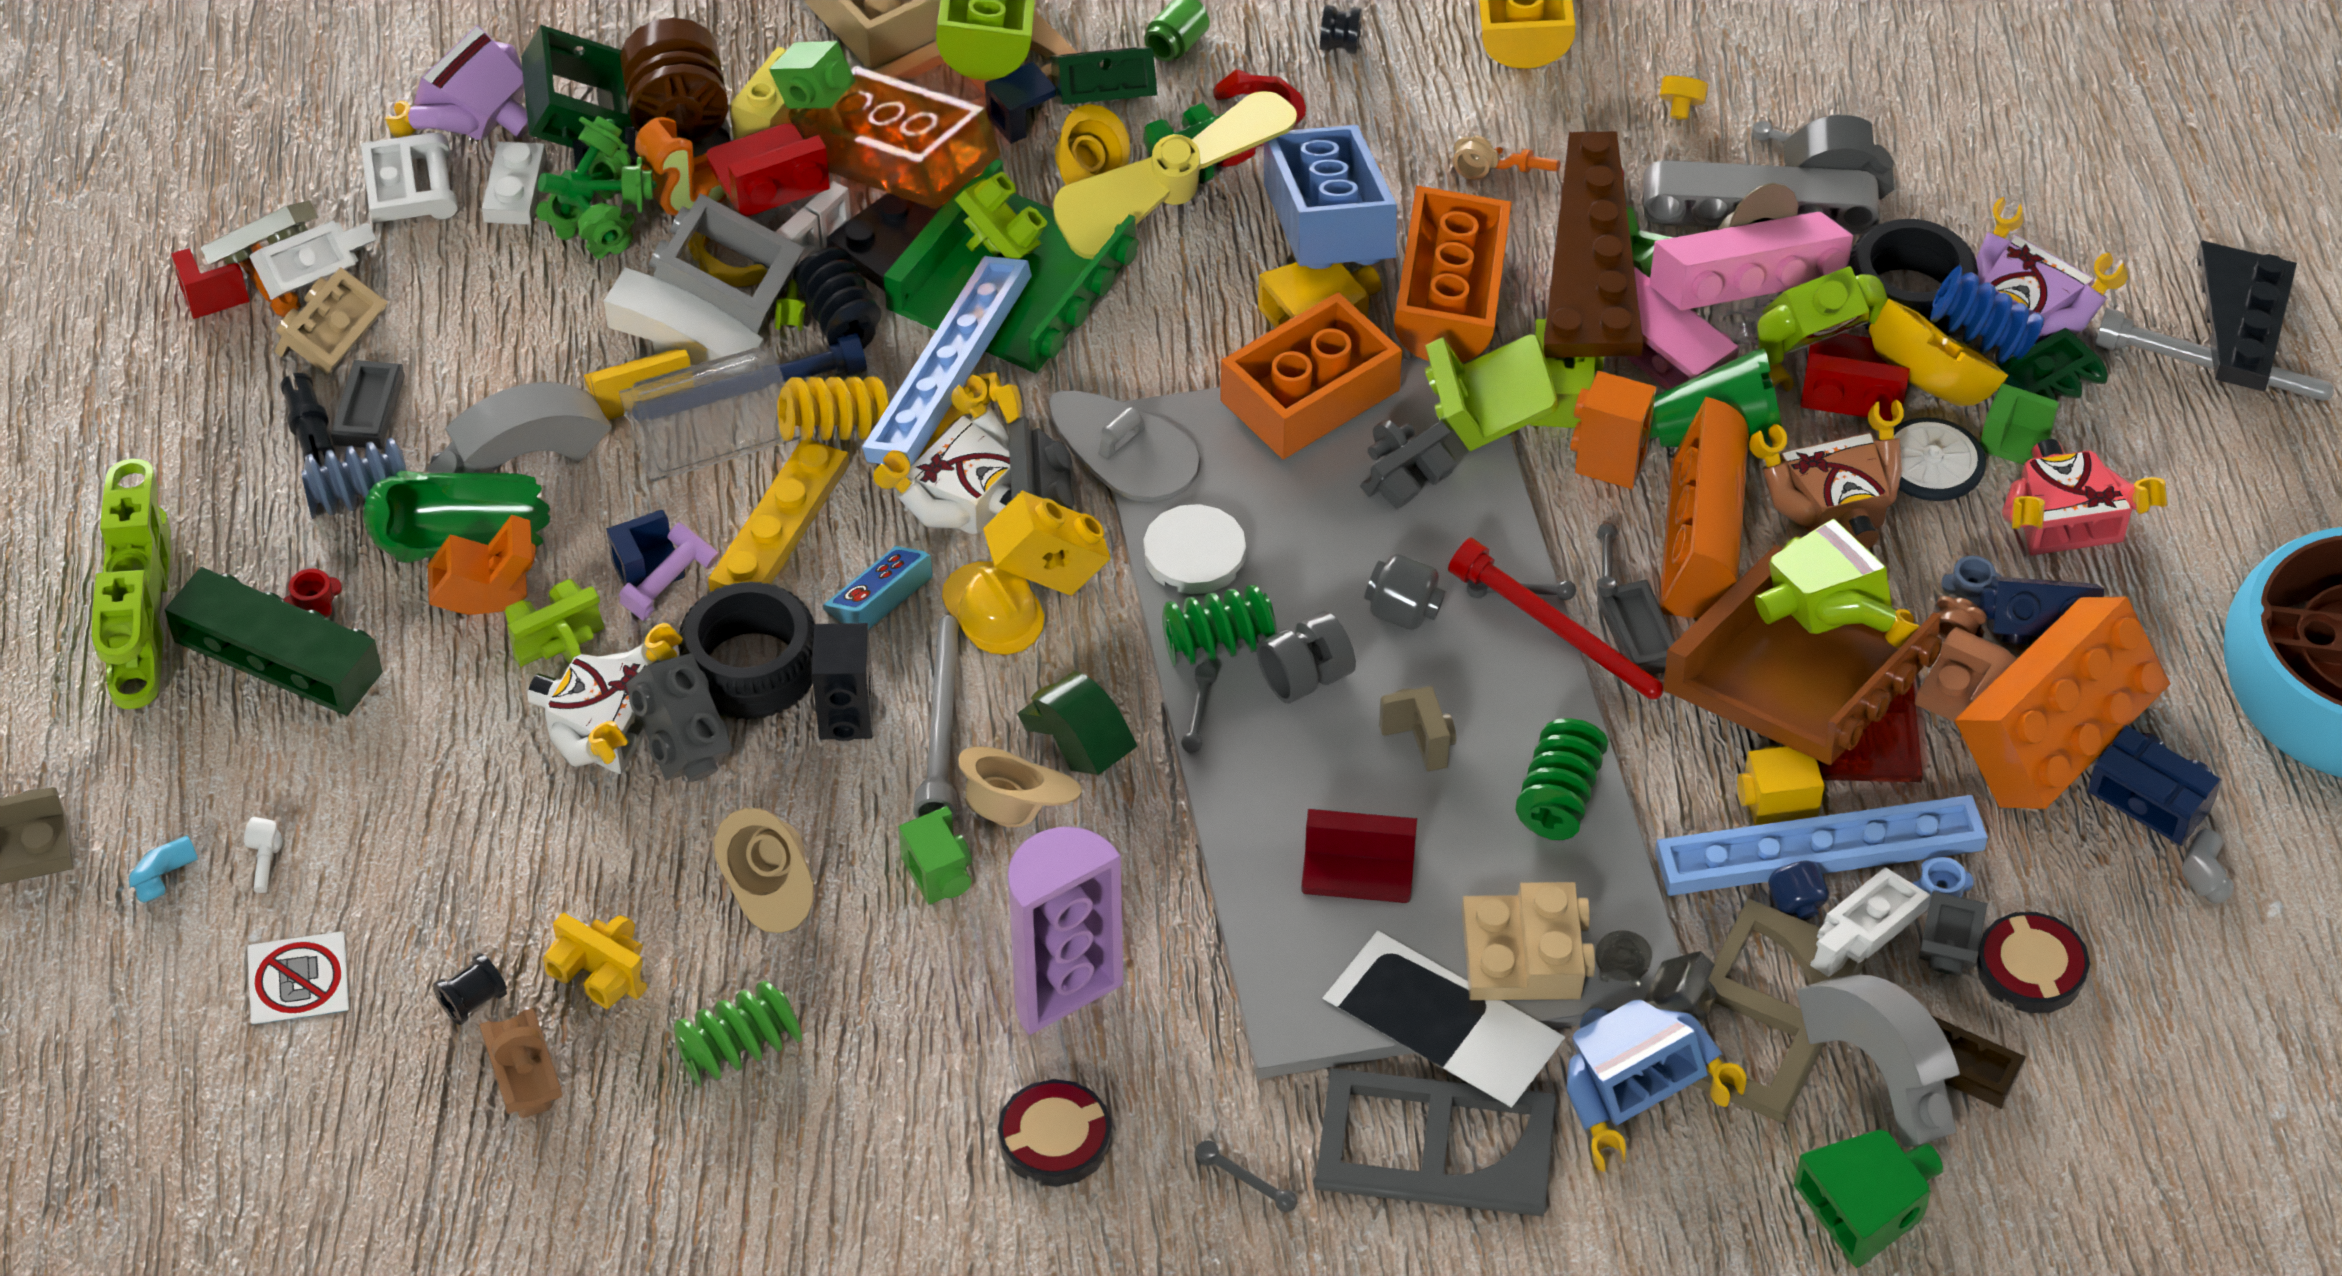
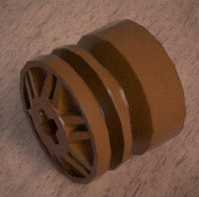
M675 17L658 19L637 28L625 40L620 52V60L631 124L638 133L650 120L666 117L676 122L677 138L688 139L694 144L711 136L724 123L729 110L727 92L721 70L717 41L707 28L693 20Z

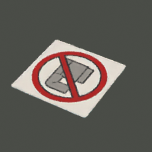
M343 931L250 944L247 946L251 1024L349 1010L345 936Z

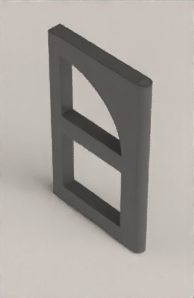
M1330 1068L1316 1176L1313 1178V1185L1315 1190L1544 1217L1548 1210L1546 1194L1556 1094L1524 1091L1511 1108L1471 1084ZM1350 1094L1429 1103L1421 1171L1342 1162ZM1452 1106L1530 1115L1528 1125L1519 1142L1501 1160L1485 1169L1472 1173L1444 1174Z

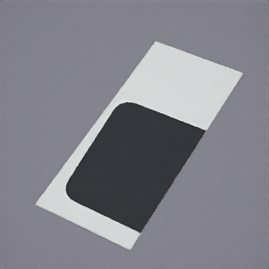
M1378 930L1322 998L1511 1108L1566 1038L1564 1035L1502 1000H1469L1467 980Z

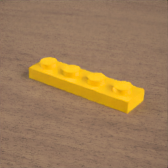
M814 440L800 441L708 577L710 592L725 585L740 582H762L771 585L848 469V452Z

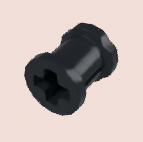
M478 953L472 957V965L448 981L439 979L432 985L440 1005L458 1025L467 1022L469 1019L468 1014L492 997L501 999L507 995V986L498 969L483 953Z

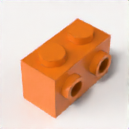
M1597 371L1590 390L1582 388L1575 405L1574 417L1581 419V422H1578L1575 427L1570 445V451L1577 452L1575 473L1629 489L1634 488L1648 454L1656 386Z

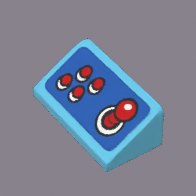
M895 546L823 604V610L841 623H868L869 630L933 577L931 556L924 551Z

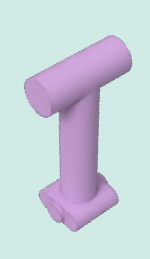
M678 522L667 536L678 547L637 587L629 582L619 593V603L642 621H646L655 609L653 607V600L694 559L706 569H709L720 556L717 550L681 522Z

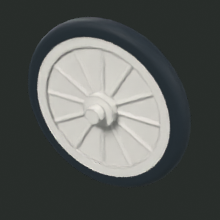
M1932 417L1910 419L1894 427V438H1900L1902 477L1899 490L1903 493L1927 501H1948L1968 494L1982 480L1986 469L1985 453L1979 441L1967 429L1954 422Z

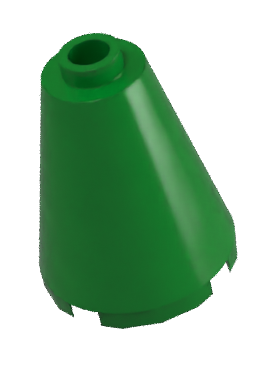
M1765 348L1749 352L1656 395L1650 439L1659 437L1661 447H1678L1705 397H1709L1732 406L1745 418L1749 428L1748 448H1750L1749 442L1752 435L1759 430L1763 434L1766 445L1772 447V440L1768 433L1769 428L1775 424L1782 427L1775 388L1769 376L1771 370Z

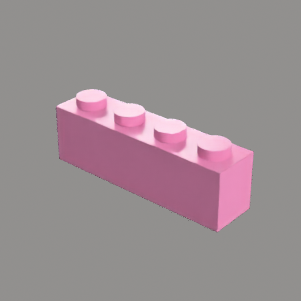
M1819 211L1658 240L1654 242L1649 286L1679 310L1782 292L1848 267L1853 235Z
M1634 267L1643 349L1642 356H1625L1628 360L1669 390L1737 358L1739 346L1727 334L1719 332L1698 316L1693 309L1679 310L1649 286L1650 278Z

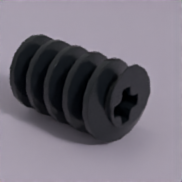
M827 247L802 260L795 268L793 279L797 283L799 291L805 297V302L812 310V315L819 323V327L826 336L828 344H836L837 338L857 333L864 349L872 342L876 334V326L881 319V309L874 301L872 293L866 287L865 280L859 275V270L852 262L851 255L844 248Z

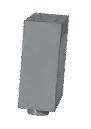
M700 193L691 209L684 206L681 207L669 231L674 234L670 243L663 239L659 242L651 257L649 266L656 269L653 277L682 288L713 304L743 323L756 334H759L776 306V301L780 299L788 282L792 279L804 247ZM695 231L769 269L753 297L679 259Z

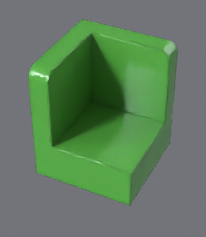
M2002 383L1986 416L1980 442L1984 452L2024 465L2029 459H2033L2031 455L2032 448L2042 440L2051 438L2059 403L2056 400Z

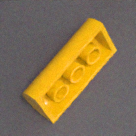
M1478 0L1483 46L1489 56L1500 64L1519 69L1541 67L1563 56L1574 41L1576 24L1572 0Z

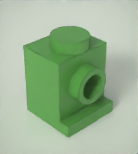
M948 806L898 826L901 859L928 905L944 898H955L968 890L972 880L967 873L966 866L972 864V857L962 835L957 834L954 836L952 812Z

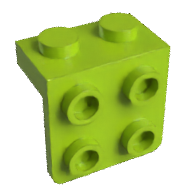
M1526 335L1464 365L1444 337L1425 345L1430 361V366L1425 368V374L1432 390L1436 395H1439L1441 401L1435 404L1439 421L1442 420L1450 431L1454 430L1469 451L1551 415L1559 407L1542 345L1535 335Z

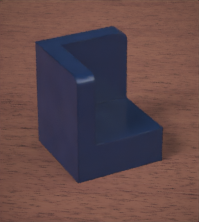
M1033 61L1025 64L1007 76L985 82L986 117L1007 141L1013 144L1027 137L1026 110L1055 97L1056 86Z
M658 510L606 528L611 562L623 586L630 582L637 587L675 550L672 541L667 538L670 528L668 517L664 510ZM685 569L672 582L685 578Z

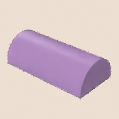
M1056 827L1031 836L1015 851L1008 868L1015 1009L1019 1022L1029 1036L1123 985L1121 855L1105 838L1082 828Z

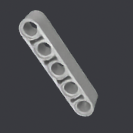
M1663 160L1652 163L1644 172L1643 210L1648 220L1657 224L1718 228L1724 218L1735 211L1738 204L1748 193L1758 186L1773 182L1784 184L1794 192L1798 202L1797 215L1821 211L1852 235H1861L1872 227L1877 226L1880 221L1878 180L1869 172L1861 170Z

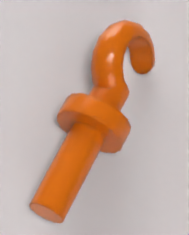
M1495 148V150L1498 152V156L1502 154L1503 148ZM1523 149L1521 154L1512 153L1507 159L1499 160L1495 168L1505 170L1517 165L1519 166V171L1523 173H1529L1531 168L1558 172L1560 160L1536 157L1532 150Z

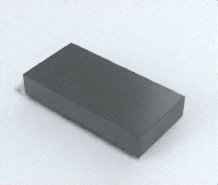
M353 361L330 433L333 445L366 448V443L373 442L377 449L383 448L405 377L402 364Z
M1648 580L1617 586V593L1612 597H1602L1598 594L1597 603L1620 654L1650 675L1664 673L1667 649L1675 642V638Z

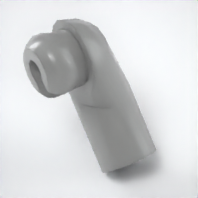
M2202 829L2198 832L2183 862L2182 875L2199 895L2206 896L2214 904L2223 903L2234 891L2233 881L2226 877V870L2216 860L2224 843L2223 838L2213 830Z

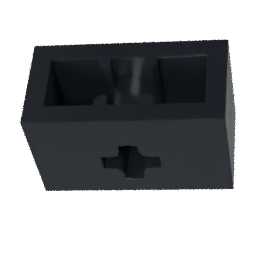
M868 623L814 624L812 679L819 740L835 739L838 741H850L853 739H872L874 685Z

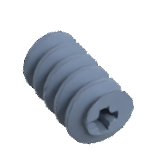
M387 438L384 454H380L373 442L366 443L364 458L359 457L353 446L346 447L344 462L341 463L334 452L328 450L326 451L324 466L322 467L318 465L312 454L306 455L304 470L301 471L311 518H316L318 503L323 505L329 516L335 515L338 499H342L349 511H355L358 495L362 494L364 499H366L369 490L380 479L396 476V473L399 471H407L403 451L399 448L394 438Z

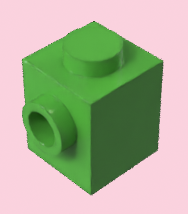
M838 41L794 42L769 68L787 109L831 108L856 81Z

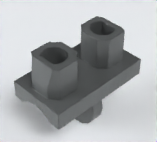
M1383 420L1374 426L1373 437L1375 443L1368 447L1367 451L1373 460H1377L1382 456L1385 457L1371 467L1372 476L1363 481L1360 487L1369 498L1380 491L1398 510L1416 497L1422 489L1409 471L1418 467L1432 485H1436L1453 472L1458 463L1444 444L1451 431L1441 420L1408 442L1407 440L1415 435V430L1411 424L1405 423L1398 427L1390 420Z

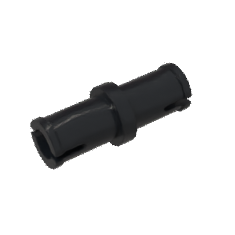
M293 373L298 390H294L289 376L285 377L280 384L290 412L287 418L290 432L298 437L304 463L306 455L312 454L318 465L322 467L318 451H322L324 459L328 450H332L336 455L326 429L329 423L326 409L318 404L312 378L306 373Z

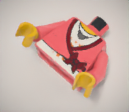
M2046 439L2037 443L2032 448L2031 455L2033 459H2029L2024 463L2021 479L2011 484L2002 508V516L2005 521L2012 524L2013 529L2024 527L2030 556L2119 543L2124 541L2132 510H2136L2138 514H2143L2149 511L2150 506H2168L2166 482L2164 479L2151 477L2140 479L2131 484L2108 467H2105L2096 453L2082 451L2064 454L2058 440Z

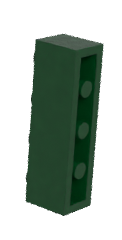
M200 567L164 609L175 643L347 717L383 673L375 639H372L366 632L357 628L348 629L329 621L323 614L315 610H303L285 602L275 593L258 591L242 584L237 578L226 573L220 575Z

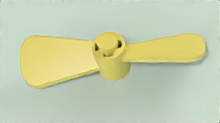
M1262 91L1250 94L1192 140L1183 135L1166 136L1155 144L1152 157L1063 186L1057 192L1054 199V218L1056 224L1074 253L1086 259H1093L1113 235L1116 225L1122 224L1129 214L1135 216L1137 225L1162 202L1171 205L1188 202L1197 192L1199 170L1288 133L1296 123L1297 112L1289 102L1276 93Z

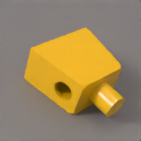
M1298 262L1259 274L1258 309L1277 328L1339 292L1368 318L1369 296L1381 291V280L1371 265H1366L1350 273L1342 263H1333L1332 266L1325 269H1313L1307 266H1299Z

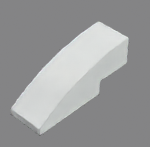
M626 267L604 299L608 328L652 340L654 354L679 348V350L685 349L692 365L736 377L749 372L764 346V339L713 304L661 279Z

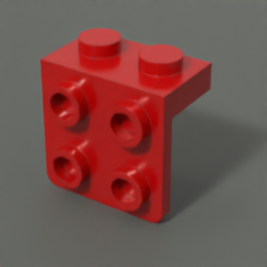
M791 123L781 124L712 147L706 152L707 163L734 210L745 217L830 189L826 146L819 135L804 140L796 126Z
M1842 333L1809 347L1800 408L1868 418V412L1871 407L1879 402L1880 417L1885 421H1892V402L1898 400L1903 406L1910 368L1888 365L1875 353L1872 338Z

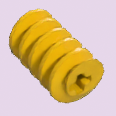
M867 376L863 381L859 377H848L844 381L840 377H829L825 381L820 377H810L806 382L802 378L791 377L781 388L777 402L781 437L784 441H791L794 436L795 427H798L802 440L810 441L813 437L814 426H817L821 440H830L833 428L836 426L840 439L848 440L855 425L859 439H867L871 433L872 425L876 426L889 406L887 390L883 382L874 376Z

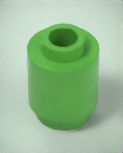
M1172 0L1149 23L1147 33L1144 36L1146 47H1153L1154 57L1164 62L1181 58L1208 31L1210 20L1206 8L1198 0Z

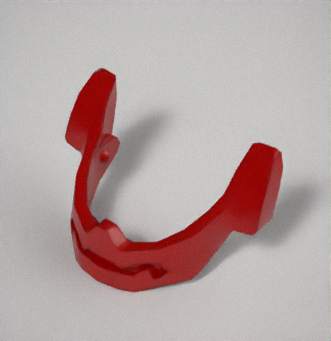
M1236 68L1218 82L1213 89V95L1216 100L1228 99L1240 94L1250 95L1262 91L1280 95L1297 112L1296 123L1291 130L1302 121L1306 113V106L1301 93L1278 76L1251 75ZM1264 143L1218 162L1217 165L1228 167L1245 162L1255 155L1256 147L1264 146Z

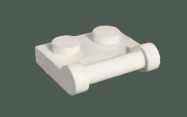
M427 133L361 143L368 205L372 223L431 215L437 219H448L456 214L458 209L457 199L450 190L446 159L449 156V144L443 134ZM423 158L427 161L430 191L417 192L413 159Z

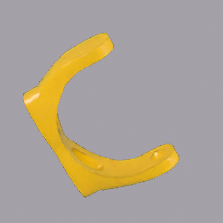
M695 231L687 245L692 258L698 261L700 270L732 287L751 286L762 282L767 273L765 266L761 264L747 267L727 265L714 258L704 249L710 238Z

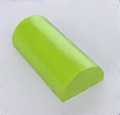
M940 0L936 42L942 58L953 70L972 79L994 80L1011 74L1022 65L1030 50L1035 0Z

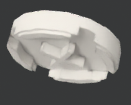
M1182 505L1161 513L1149 525L1143 539L1145 567L1154 580L1165 586V582L1176 586L1177 592L1185 594L1211 593L1228 586L1236 578V572L1241 566L1243 568L1246 560L1244 531L1235 518L1219 508L1206 505Z

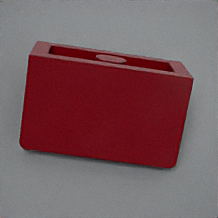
M1308 809L1301 884L1302 893L1408 903L1411 900L1417 818Z

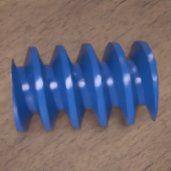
M1960 264L1949 273L1933 300V309L1930 316V322L1934 324L1944 315L1950 316L1946 331L1950 334L1955 332L1962 324L1966 326L1963 336V342L1969 344L1978 335H1981L1983 339L1979 351L1982 354H1986L1997 345L1999 351L1996 362L2000 365L2012 355L2017 360L2025 356L2035 344L2044 325L2043 315L2039 313L2029 315V308L2023 303H2016L2012 306V297L2004 292L1996 295V288L1989 282L1979 285V277L1975 273L1968 272L1962 275Z

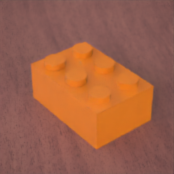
M1337 292L1221 359L1220 401L1284 460L1400 391L1402 349L1345 297Z

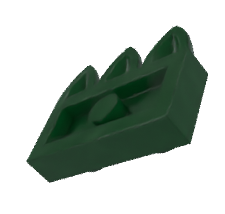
M2067 328L2033 345L2021 359L2017 360L2013 356L2003 364L1996 365L2008 375L2004 384L2056 400L2054 394L2066 398H2080L2082 395L2080 379L2093 384H2106L2108 377L2107 369L2100 357Z

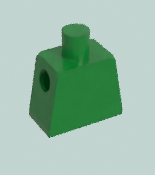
M1878 1129L1801 1154L1794 1187L1857 1269L1922 1220L1925 1216L1931 1194L1927 1181L1943 1173V1164L1939 1154L1929 1143H1924L1904 1153L1889 1132Z

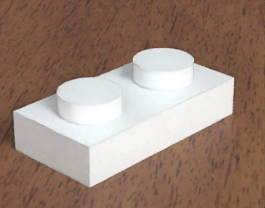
M498 141L482 205L484 222L532 224L539 194L538 180L544 172L547 159L544 143Z

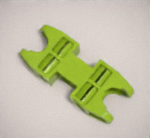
M132 458L114 464L106 474L100 530L105 543L103 573H96L92 610V641L94 649L100 660L106 662V682L111 700L116 706L123 709L142 708L150 704L159 692L164 633L159 620L161 592H168L171 554L170 524L166 512L158 506V486L153 466L148 461ZM137 473L145 476L144 481L136 487L126 488L118 485L119 481L129 474ZM138 678L147 682L146 686L135 694L119 692L120 686L129 679Z

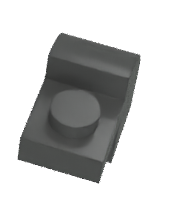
M1851 115L1822 117L1808 123L1783 142L1785 166L1869 172L1878 180L1880 200L1895 190L1892 156L1883 146L1874 144L1872 123L1863 118Z

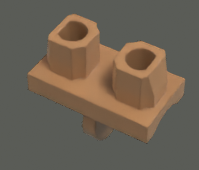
M534 1007L523 1010L517 1016L505 1021H487L479 1024L507 1114L518 1112L520 1118H526L549 1111L552 1108L551 1101L561 1098L563 1095Z

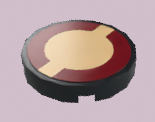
M2014 912L1995 920L1983 933L1978 949L1976 966L1980 981L1990 995L2000 1002H2003V999L2010 1003L2016 1004V1010L2027 1013H2052L2070 1005L2078 997L2079 991L2084 987L2090 960L2087 946L2077 932L2058 918L2039 912Z
M1050 1079L1031 1083L1013 1094L1001 1110L997 1128L998 1142L1002 1158L1016 1175L1028 1180V1177L1034 1180H1041V1184L1045 1186L1058 1187L1078 1183L1097 1171L1104 1161V1155L1108 1148H1110L1112 1125L1106 1105L1094 1091L1077 1082Z

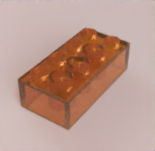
M857 66L851 69L856 81L831 108H803L790 119L804 140L819 135L826 146L828 172L933 209H937L939 206L947 203L952 198V195L971 179L979 176L989 164L1001 155L984 107Z

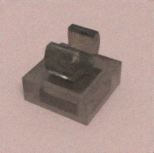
M1702 951L1662 961L1644 1002L1659 1010L1691 1014L1698 1022L1706 1021L1708 1015L1698 1006V1002L1715 999L1718 994L1713 984L1708 981L1715 964Z

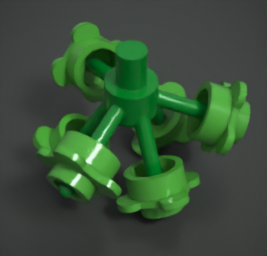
M597 116L592 123L586 118L580 117L579 122L585 125L578 139L588 145L589 149L575 171L565 170L561 176L545 172L540 175L538 190L550 193L551 196L548 202L543 201L538 204L536 215L539 220L547 221L555 229L556 236L562 240L572 239L575 235V230L579 228V236L588 241L586 248L599 260L604 258L609 252L617 255L629 246L633 239V233L630 229L636 220V216L629 212L622 217L620 215L621 209L617 205L610 206L606 203H599L592 206L590 202L594 191L604 199H612L615 194L621 193L623 205L637 204L638 213H643L644 199H653V189L657 187V182L653 180L652 170H643L642 157H637V165H630L631 158L627 152L628 146L619 139L622 130L615 126L613 119L605 120Z

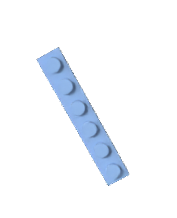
M983 257L862 446L867 462L885 464L883 458L892 450L902 452L908 458L910 467L916 462L951 406L952 391L957 385L963 387L1030 280L1032 274L1028 260Z
M1973 795L1657 839L1655 854L1667 894L1672 896L1768 882V879L1776 870L1799 861L1815 862L1819 866L1821 873L1825 874L1985 851L1988 837Z

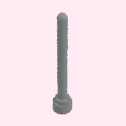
M2106 308L2095 346L2114 351L2115 346L2125 349L2127 344L2214 369L2211 348L2133 326V320L2124 318L2126 313ZM2272 366L2267 384L2269 386L2321 401L2329 400L2334 394L2333 385L2327 381Z
M945 615L938 622L927 779L915 791L913 812L916 818L948 806L952 812L953 820L957 814L958 795L952 783L948 781L959 629L958 620L952 615Z

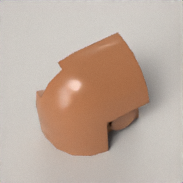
M1956 627L1944 640L1939 658L1917 692L1915 705L1955 722L1954 720L2018 658L2005 648Z

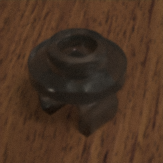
M1626 930L1614 931L1605 935L1599 941L1595 955L1596 963L1600 969L1599 978L1601 981L1608 982L1609 978L1617 981H1630V987L1637 988L1641 983L1642 976L1647 973L1651 966L1652 950L1649 943L1639 934Z

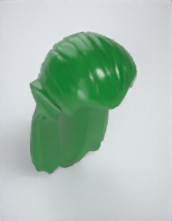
M399 471L396 473V476L380 479V481L372 486L365 499L363 519L368 535L371 536L373 543L379 549L395 557V560L398 562L409 563L420 561L424 558H433L450 534L489 545L511 515L530 520L531 543L538 547L543 544V538L536 532L550 523L551 516L548 513L551 508L542 499L536 497L542 491V487L536 484L535 477L523 474Z

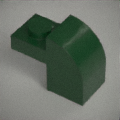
M1073 671L1059 682L1047 685L1036 691L1031 696L1032 703L1017 713L1026 731L1053 735L1071 771L1100 775L1138 747L1126 721L1113 700L1095 681L1078 671Z

